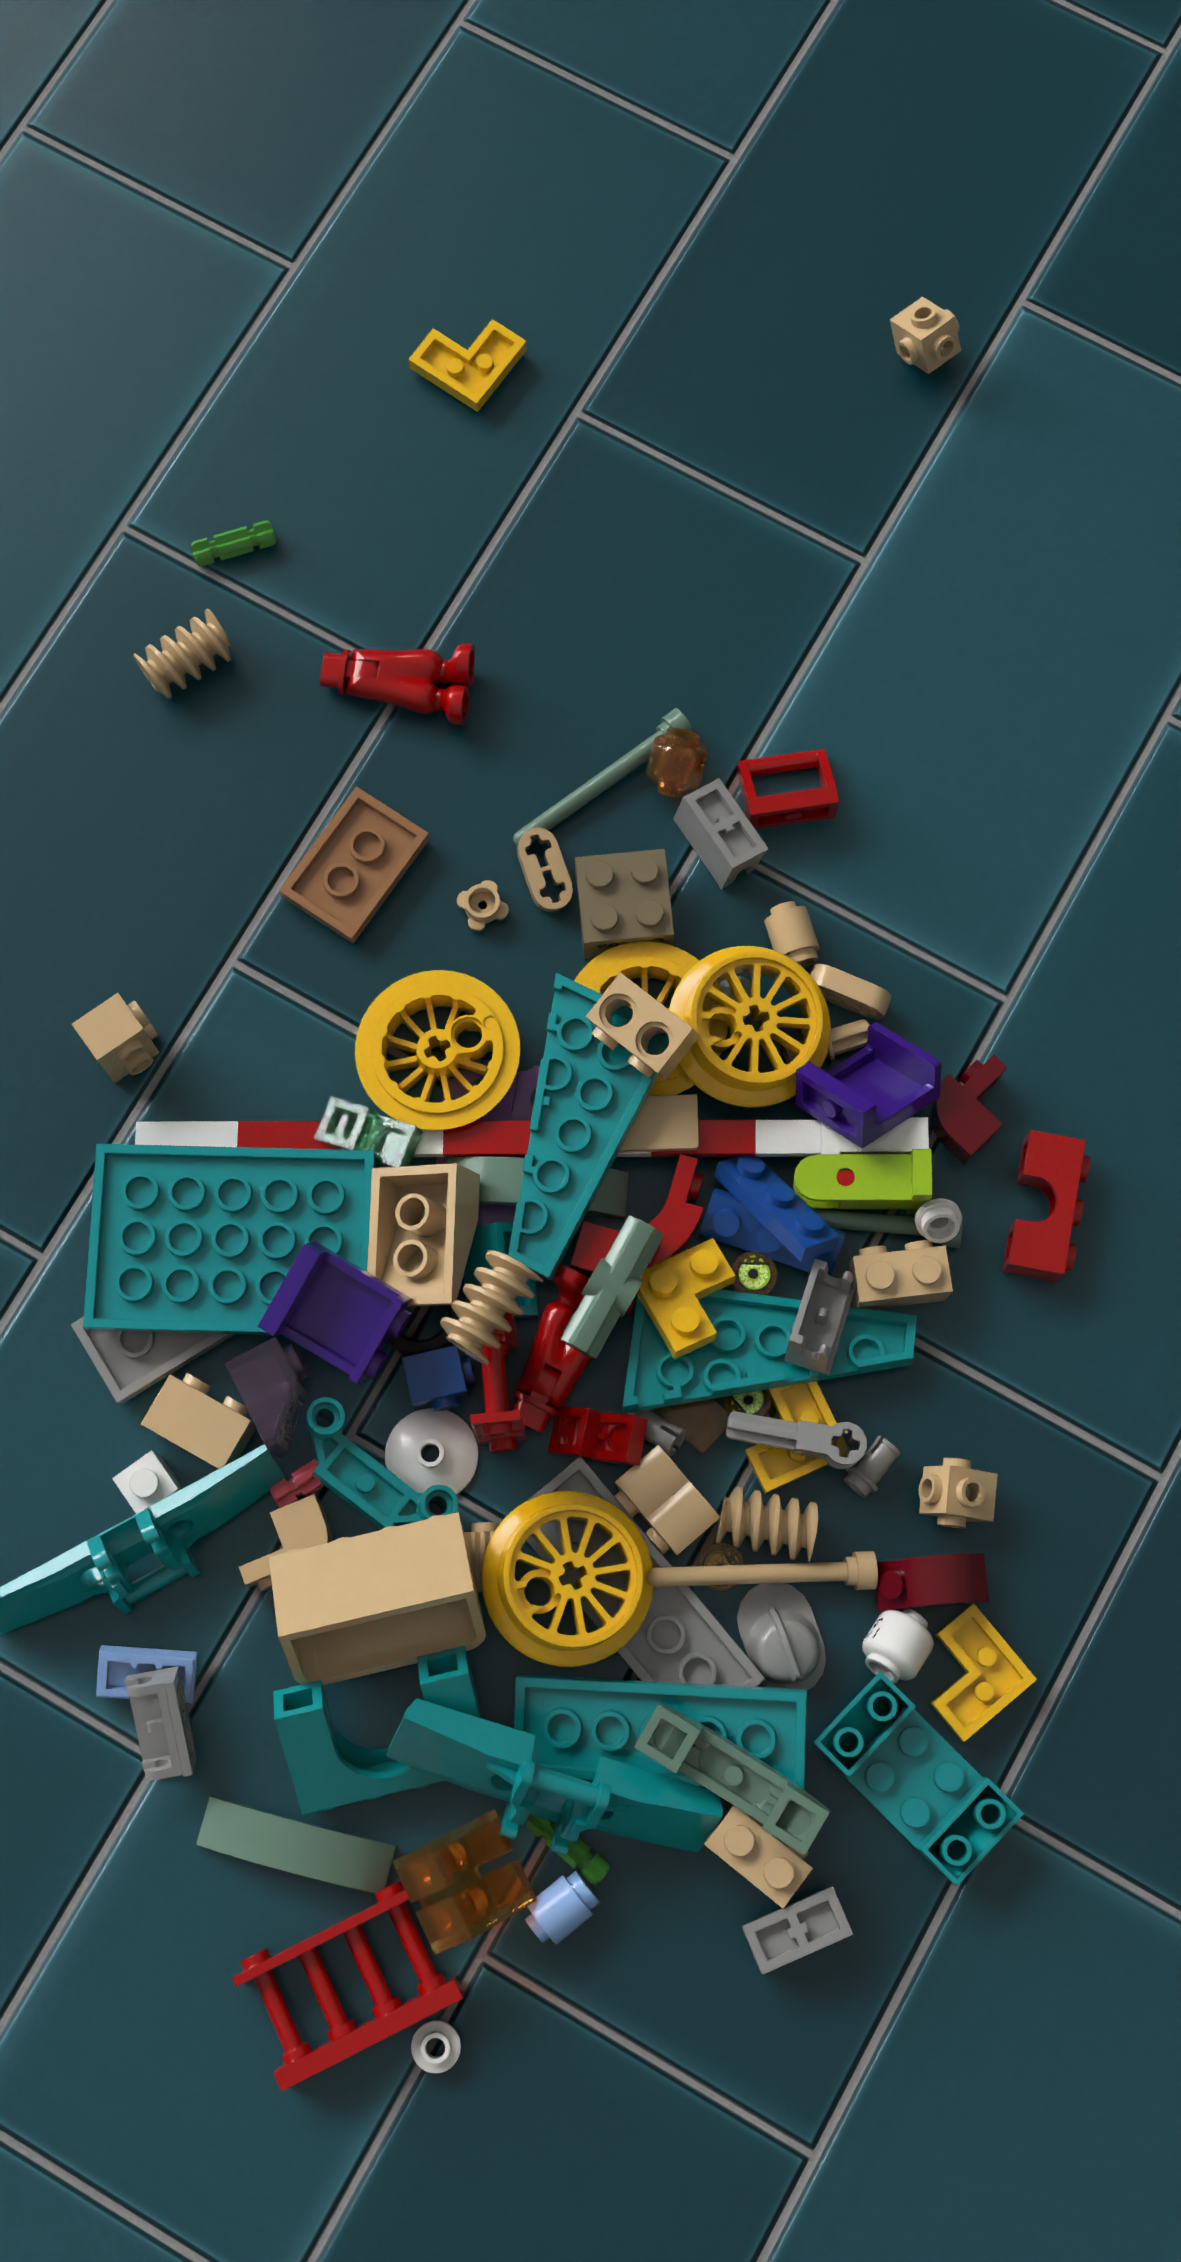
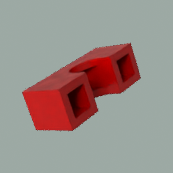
M1030 1130L1023 1140L1016 1184L1034 1187L1041 1191L1048 1201L1049 1213L1047 1219L1039 1222L1016 1219L1008 1230L1002 1272L1057 1282L1064 1276L1065 1271H1072L1076 1256V1244L1070 1243L1072 1226H1079L1083 1212V1200L1077 1199L1079 1182H1086L1090 1168V1156L1084 1155L1086 1140Z

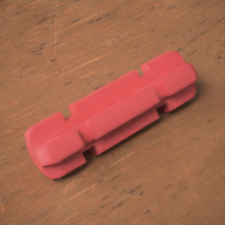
M315 1459L291 1473L293 1478L289 1481L284 1478L270 1488L271 1495L280 1508L298 1501V1497L302 1494L308 1497L325 1486L312 1476L313 1471L317 1468Z

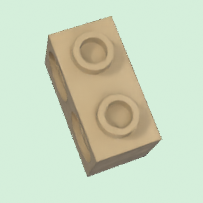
M621 972L586 1015V1018L596 1025L591 1034L612 1050L618 1044L622 1045L632 1053L627 1062L648 1078L656 1072L666 1080L700 1037L691 1026ZM621 1006H631L633 1015L629 1023L622 1027L613 1026L612 1016L616 1009ZM659 1033L668 1034L669 1044L667 1049L658 1055L649 1054V1040Z

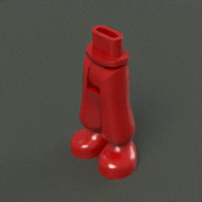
M470 643L460 644L449 660H444L438 652L430 649H355L353 652L344 649L342 654L325 652L320 674V686L338 688L339 695H350L384 702L422 714L442 711L450 723L463 726L466 722L470 705L469 689H472L474 680L475 646ZM442 683L449 684L452 686L448 687L447 689L437 688L435 684Z
M562 1264L559 1265L552 1279L558 1289V1297L544 1308L534 1344L518 1383L517 1389L520 1391H515L513 1395L517 1398L513 1410H520L524 1426L543 1434L550 1417L554 1416L557 1418L559 1411L556 1408H562L586 1367L593 1359L560 1341L564 1334L563 1331L584 1297L581 1294L590 1279L582 1273ZM634 1300L632 1301L625 1315L630 1313L635 1303Z

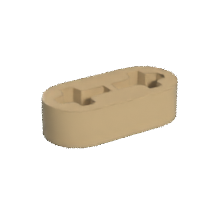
M540 827L531 828L522 835L518 842V859L535 905L542 911L558 912L568 904L572 897V882L554 835L547 829ZM532 838H537L540 844L547 843L549 849L544 853L545 867L540 868L536 855H527L525 851L530 847ZM549 873L554 886L562 885L564 891L558 896L559 902L553 903L550 897L542 898L540 892L546 887L543 874Z
M825 964L813 965L810 975L819 986L826 1001L870 1019H884L892 1001V995L888 991Z

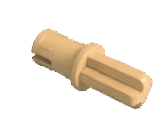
M861 1019L831 1029L830 1045L826 1056L829 1062L835 1061L836 1055L867 1045L868 1026H870L867 1020ZM803 1037L796 1040L802 1044ZM782 1045L786 1064H789L793 1061L794 1053Z

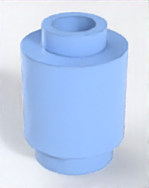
M574 1871L567 1878L565 1875L559 1877L527 1904L532 1914L525 1918V1921L542 1943L550 1938L557 1945L594 1915L591 1910L600 1901L580 1874Z

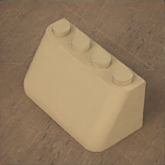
M459 1512L435 1515L426 1520L401 1526H388L379 1531L354 1537H342L333 1542L303 1549L295 1548L285 1553L268 1557L278 1638L293 1677L299 1684L321 1680L323 1685L415 1664L417 1663V1657L460 1646H465V1650L469 1651L478 1647L485 1640L486 1632Z

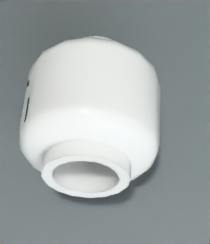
M904 1609L902 1612L896 1610L882 1612L862 1644V1650L866 1656L865 1664L875 1675L881 1671L892 1683L915 1678L934 1646L933 1638L926 1629L928 1626L927 1621L911 1609Z

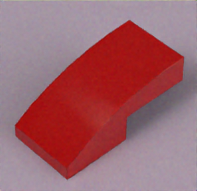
M556 1408L559 1413L557 1418L554 1417L548 1448L549 1453L575 1458L581 1456L582 1459L640 1465L648 1423L647 1418L632 1414L602 1413L590 1408Z

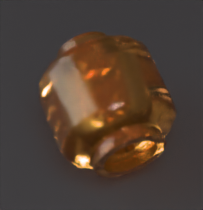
M669 728L665 734L654 738L646 775L651 782L658 785L657 791L669 797H682L684 792L693 791L700 787L708 758V749L700 742V735L682 728Z

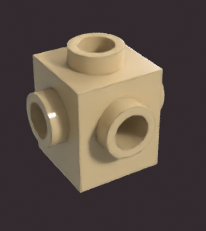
M921 297L890 319L897 354L907 364H914L927 374L943 365L961 351L958 336L959 323L954 314L947 309L943 310L924 297Z
M943 1458L941 1466H924L923 1476L918 1489L920 1497L919 1514L938 1517L937 1525L949 1528L964 1529L966 1528V1522H994L998 1474L971 1469L972 1461L959 1458Z

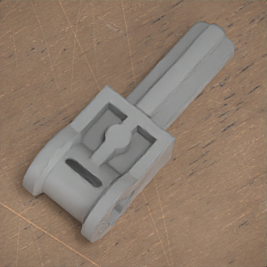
M732 1411L727 1421L726 1437L729 1439L793 1451L792 1454L823 1459L830 1467L835 1469H848L854 1466L864 1456L867 1449V1438L864 1431L858 1425L851 1422H840L833 1426L803 1420L796 1423L738 1411ZM841 1435L848 1436V1444L855 1446V1450H850L845 1457L839 1456V1448L832 1446V1442H836Z

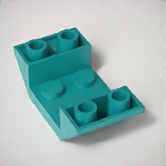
M879 1671L813 1743L842 1776L919 1853L955 1886H958L1024 1813L989 1778L982 1777L914 1709L916 1706Z

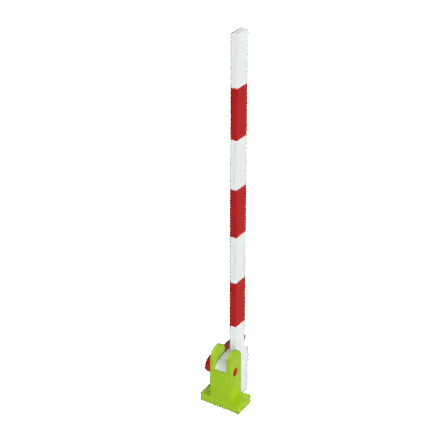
M910 1117L863 1149L819 1120H698L699 1147L697 1150L618 1153L616 1156L680 1157V1154L689 1157H741L742 1155L757 1157H806L800 1161L795 1169L793 1190L812 1209H907V1214H916L917 1210L924 1203L930 1201L933 1195L932 1149H929L928 1117ZM531 1120L474 1121L464 1126L446 1130L419 1129L399 1121H357L350 1149L325 1139V1134L331 1121L136 1122L135 1145L375 1151V1154H380L395 1127L417 1136L409 1157H525L531 1133L529 1130Z

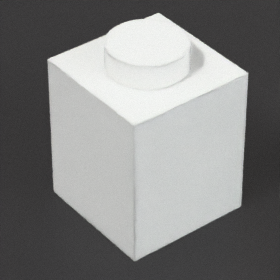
M152 1450L112 1478L136 1514L183 1489V1486L163 1457Z

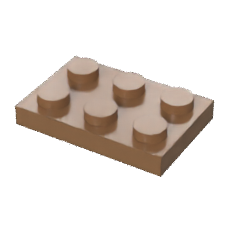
M356 786L279 889L280 896L354 944L430 840L429 833Z

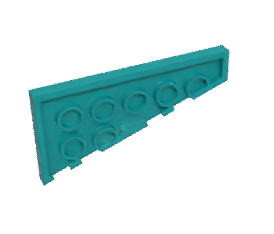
M558 973L555 975L552 1009L548 1016L546 1028L548 1033L544 1056L540 1063L529 1128L531 1133L528 1151L524 1158L522 1170L524 1174L520 1198L516 1205L508 1252L509 1256L551 1281L659 1074L654 1072L650 1078L646 1077L627 1062L632 1055L631 1052L620 1044L612 1050L591 1034L596 1025L587 1019L586 1015L602 994ZM621 1006L616 1009L612 1016L613 1026L622 1027L628 1024L632 1018L633 1010L627 1006ZM659 1033L649 1040V1054L658 1055L667 1049L669 1044L668 1034Z
M722 1289L707 1295L698 1301L717 1332L716 1340L674 1360L637 1295L622 1414L910 1366L914 1358L917 1315L850 1307L830 1374L826 1375L784 1362L789 1338L802 1300Z

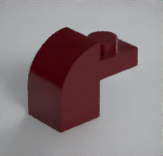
M995 1055L984 1065L979 1060H976L959 1078L964 1084L963 1086L952 1075L948 1074L941 1083L940 1098L932 1102L930 1116L934 1133L943 1146L964 1166L996 1135L1002 1126V1123L978 1101L1002 1077L1007 1069V1066Z
M984 1553L930 1555L877 1562L878 1582L876 1599L878 1611L990 1602Z

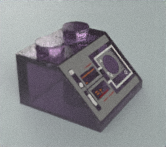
M274 1337L224 1364L266 1448L280 1458L288 1454L308 1394V1389L303 1379L310 1376L299 1352L295 1350L293 1345L290 1344L285 1347L277 1337Z

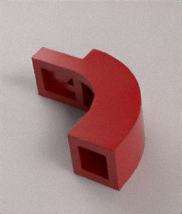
M680 1154L666 1204L658 1216L648 1223L663 1233L664 1236L646 1269L681 1253L692 1240L699 1226L703 1207L687 1203L688 1199L697 1201L704 1176L703 1174L696 1173L697 1158ZM583 1221L570 1265L571 1268L590 1278L601 1257L605 1259L620 1230Z

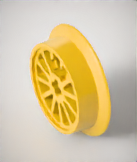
M653 941L625 943L596 956L579 972L574 981L603 995L620 972L630 980L641 979V989L647 993L649 978L662 980L666 984L656 1000L663 1005L674 987L677 988L684 975L699 960L688 952L665 943ZM718 982L713 984L714 988L722 992ZM706 998L703 1001L702 1010L707 1012L714 1007H722L710 998ZM714 1019L708 1022V1030L712 1037L716 1036L726 1040L728 1025L722 1020ZM678 1064L666 1080L660 1075L658 1076L648 1096L677 1095L695 1084L686 1076Z
M736 946L714 952L693 965L679 982L671 999L669 1010L700 1035L679 1062V1066L699 1089L724 1103L751 1108L771 1106L788 1100L796 1095V1070L808 1062L821 1069L827 1056L831 1037V1021L822 991L801 965L777 951L757 946ZM746 973L751 975L750 997H748L736 974ZM761 975L769 977L774 981L773 986L764 999L760 997ZM727 980L738 1002L714 988L713 984L718 981ZM781 985L793 996L777 1005L771 1004V1000ZM706 998H710L722 1006L714 1007L707 1012L702 1010L703 1001ZM796 1005L801 1011L802 1018L779 1017L777 1014ZM749 1014L753 1021L760 1020L762 1023L756 1032L753 1025H745L743 1022ZM714 1019L724 1021L730 1028V1038L723 1040V1038L716 1036L712 1037L708 1030V1022ZM777 1027L801 1029L803 1034L802 1044ZM771 1038L794 1053L793 1061L789 1064L783 1062ZM760 1044L769 1058L774 1071L765 1073L758 1071ZM733 1046L726 1060H722L716 1054L726 1051ZM742 1046L749 1047L748 1072L732 1066V1062Z
M431 970L412 974L386 988L375 998L365 1012L359 1025L355 1042V1061L358 1075L372 1101L393 1119L411 1127L427 1130H446L464 1126L491 1111L502 1100L512 1085L520 1059L518 1028L510 1009L503 999L480 980L463 973L446 970ZM435 1007L452 1008L445 1029L437 1028L434 1013ZM424 1009L427 1010L431 1030L425 1033L410 1018L411 1015ZM462 1011H464V1012L470 1014V1015H463V1016H460V1017H459V1014H460V1012H462ZM400 1024H405L419 1041L416 1044L392 1035ZM467 1029V1031H479L482 1038L476 1046L465 1048L457 1043L458 1035ZM390 1046L416 1054L415 1056L391 1061L386 1059L387 1049ZM439 1046L442 1051H445L446 1059L438 1061L433 1056L431 1049ZM487 1052H493L492 1060L488 1063V1066L473 1062L482 1058ZM418 1067L399 1084L392 1081L389 1077L390 1072ZM458 1069L483 1075L484 1078L478 1085L472 1086ZM428 1075L420 1098H413L405 1094L424 1076ZM453 1077L467 1094L452 1100L448 1078ZM440 1079L445 1100L440 1103L428 1102L436 1080Z
M550 1492L522 1503L510 1512L496 1528L483 1558L481 1573L482 1593L485 1606L494 1626L503 1638L517 1651L537 1662L551 1666H585L613 1655L624 1647L639 1630L645 1620L652 1600L654 1586L649 1584L647 1575L653 1569L649 1549L641 1532L633 1521L618 1507L598 1496L584 1492ZM567 1520L581 1521L585 1525L576 1553L572 1551ZM549 1522L558 1523L562 1555L558 1553L541 1532V1526ZM596 1527L608 1537V1541L587 1558L584 1553L593 1528ZM528 1537L535 1538L552 1559V1563L521 1552V1547ZM612 1546L617 1548L623 1564L600 1568L593 1567V1563ZM516 1561L538 1568L526 1573L519 1581L515 1580ZM566 1564L569 1570L578 1569L580 1571L581 1578L575 1581L577 1590H574L571 1584L562 1585L560 1583L559 1577L565 1573L563 1565ZM623 1572L625 1574L624 1591L598 1582L595 1577ZM531 1579H540L549 1587L550 1597L544 1606L532 1605L525 1597L524 1590ZM591 1589L619 1599V1607L612 1617L594 1597ZM581 1598L588 1603L602 1621L601 1627L590 1633H587L585 1629ZM567 1601H571L576 1627L575 1635H564L557 1632ZM556 1607L548 1629L538 1624L532 1618L533 1614H543Z

